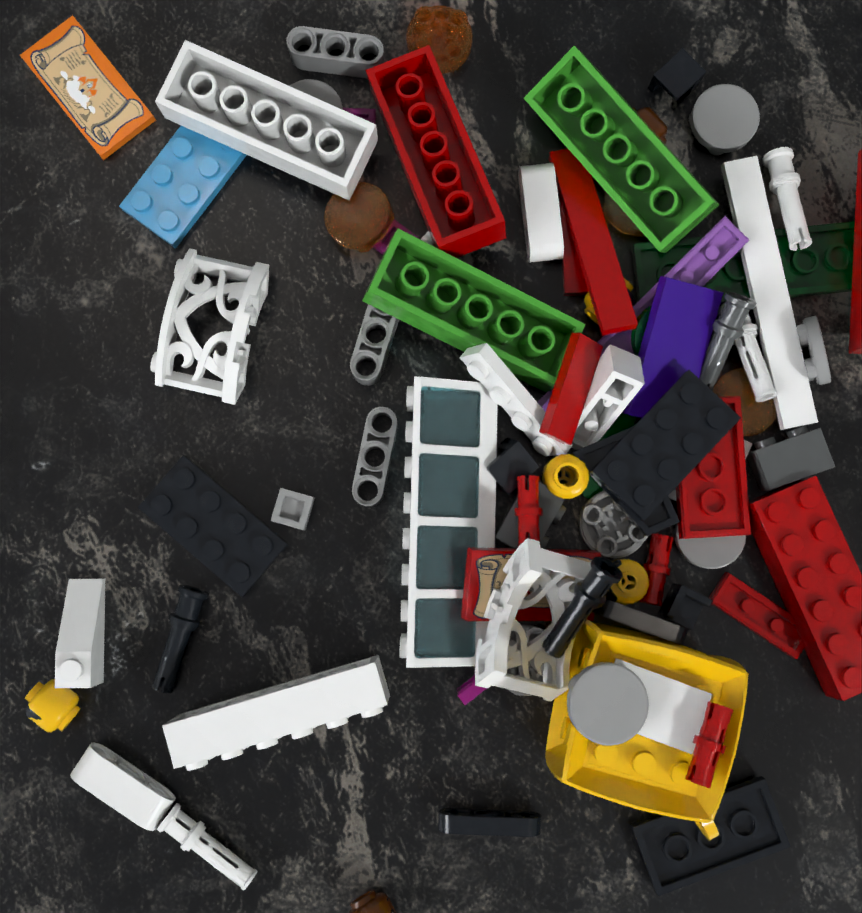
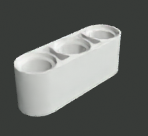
M554 164L519 166L518 181L528 262L563 259L564 241Z
M95 742L89 745L70 774L73 781L138 826L149 831L156 830L176 799L175 795L168 788L109 748Z

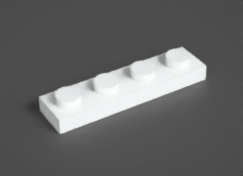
M487 343L467 348L459 358L467 366L469 374L483 384L489 391L491 399L496 404L502 406L511 417L514 426L522 430L532 441L534 449L545 457L567 454L573 444H562L539 432L545 411Z

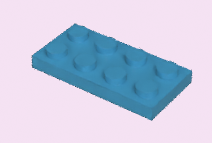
M180 126L119 207L176 249L247 155L184 126Z

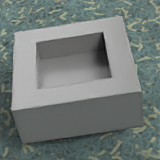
M280 488L271 521L306 530L315 497Z

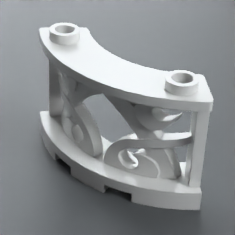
M189 248L185 257L178 259L175 265V279L163 315L157 352L153 354L150 368L152 372H155L156 386L163 387L165 384L222 397V402L235 405L246 384L247 364L251 344L245 343L246 336L250 332L248 327L249 325L256 326L260 310L268 294L269 264L256 262L254 267L197 255V250ZM197 273L204 275V281L201 284H194ZM206 275L219 278L217 286H213L212 281ZM227 280H231V281H235V282H233V283H227ZM189 292L193 294V296L187 299ZM228 295L227 300L229 303L235 300L239 301V305L235 310L229 311L226 309L225 296ZM216 299V305L220 314L233 324L232 331H224L213 335L202 349L190 330L187 317L198 307ZM177 332L183 342H176ZM219 343L227 345V353L224 356H220L218 351L215 350L213 358L210 357L213 349ZM177 354L184 356V362L181 365L183 368L190 367L195 359L198 361L194 375L173 371L174 358ZM207 369L223 379V382L203 378L205 370Z
M529 538L516 549L503 568L507 576L500 589L493 588L484 613V618H488L489 623L485 640L478 639L475 686L484 688L496 686L543 697V700L550 702L568 690L570 658L575 638L571 641L561 658L549 655L545 651L546 648L542 647V643L575 596L574 588L577 582L584 580L591 570V561L586 562L540 548L539 541ZM542 568L551 570L553 572L548 575L544 570H542ZM568 575V576H571V577H575L576 579L573 580V579H571V578H565V579H562V578H563L564 576ZM528 590H531L532 593L525 597ZM546 596L551 611L552 623L541 634L527 643L523 627L515 620L518 609L533 606ZM511 631H515L517 643L513 639L509 642ZM528 661H530L532 668L543 676V682L530 679ZM542 663H544L543 675L541 673ZM518 666L520 676L508 674L507 669Z

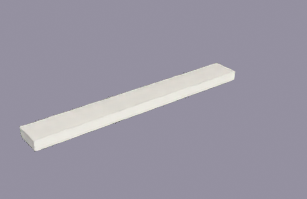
M753 156L724 162L721 165L733 223L749 239L740 249L750 298L757 303L753 312L759 330L758 334L764 360L774 388L778 393L773 400L780 430L818 423L758 157Z

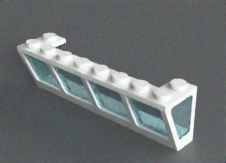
M414 376V386H407L406 395L407 412H413V421H406L405 442L412 443V457H405L404 478H411V492H404L403 513L410 514V528H403L402 548L409 549V564H402L401 583L402 585H408V600H401V622H407V633H401L400 658H407L406 668L475 666L478 639L485 640L489 621H464L461 618L468 547L495 548L496 480L487 471V466L497 457L498 404L491 399L489 391L481 382Z

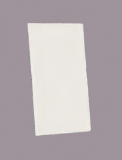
M616 658L614 663L633 671L641 679L647 691L649 701L648 714L644 725L637 734L693 754L696 744L692 742L694 736L699 735L707 703L711 700L712 694Z

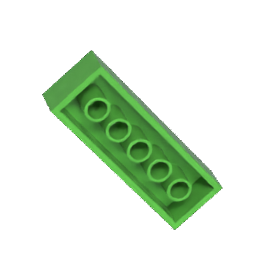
M573 46L524 97V100L659 252L667 253L720 205L576 46Z
M397 228L362 299L363 302L463 352L469 347L487 343L517 379L543 392H548L554 388L571 333H582L586 325Z

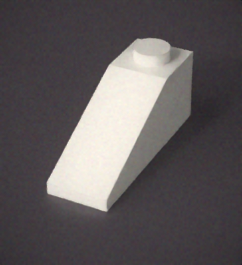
M610 344L599 358L571 448L579 450L598 442L645 384L641 358Z
M105 578L69 579L55 652V688H92L104 683Z

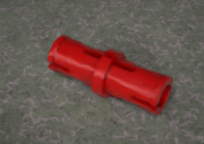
M529 475V490L526 476H517L518 508H515V516L518 517V547L528 538L529 533L530 539L540 542L539 516H543V508L539 507L540 476Z
M651 534L647 563L643 564L648 574L649 586L647 593L639 602L662 606L666 577L670 576L671 572L668 565L673 537L663 534Z
M708 701L699 735H695L692 742L696 745L687 775L685 776L686 780L711 788L720 753L724 754L726 749L723 743L734 711L733 709Z

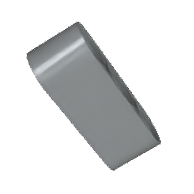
M298 26L293 28L286 38L291 61L294 66L301 70L368 79L366 70L385 62L383 44L381 40L372 35ZM302 45L310 46L305 52L296 51ZM339 49L344 51L339 56L329 55L333 50ZM367 54H374L377 56L374 60L366 61L362 59V57Z
M369 304L350 361V369L356 381L367 386L373 385L380 380L399 319ZM376 328L384 330L386 336L381 342L372 343L367 339L371 330ZM366 360L374 362L376 369L371 375L363 376L357 372L361 362Z
M387 407L372 409L366 418L352 484V495L360 505L365 507L378 505L385 494L398 432L396 415ZM379 416H387L392 420L391 428L384 433L373 429V422ZM372 449H380L385 453L384 462L377 467H372L366 462L367 453ZM366 482H373L378 488L377 496L370 501L363 500L359 495L361 485Z

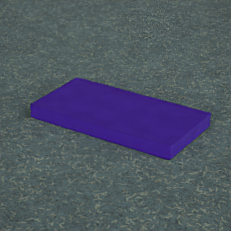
M660 276L638 354L641 358L645 384L622 413L642 418L687 370H690L698 378L700 377L713 331L712 324L717 317L724 292Z

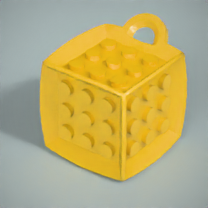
M586 620L574 640L569 667L570 679L592 664L600 662L614 663L617 658L711 693L710 702L734 710L723 743L726 749L724 754L720 753L711 788L695 784L685 779L693 754L638 734L622 744L612 746L600 745L582 736L573 726L568 715L567 690L555 698L553 703L545 753L549 770L560 782L591 795L634 809L694 821L703 835L709 841L719 835L713 820L725 792L738 747L749 674L740 663L727 657L707 655L649 634Z

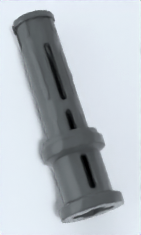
M726 292L724 296L726 303L721 315L712 324L715 333L707 349L699 377L712 391L735 339H739L744 333L742 327L750 309H754L757 304L754 300L734 292Z

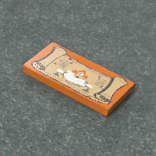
M73 15L20 54L21 58L103 160L156 121L153 114Z

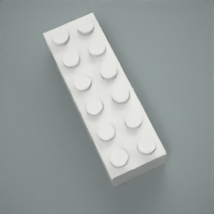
M187 40L184 41L155 100V103L166 119L349 201L378 142L376 124Z
M379 655L181 713L162 725L173 768L186 766L187 771L206 766L208 760L221 755L222 760L240 756L243 754L244 749L252 745H256L257 750H261L278 744V739L291 734L292 739L310 735L313 733V728L322 724H326L327 729L348 723L347 718L352 715L361 713L362 718L378 715L383 712L382 708L388 704L390 693Z

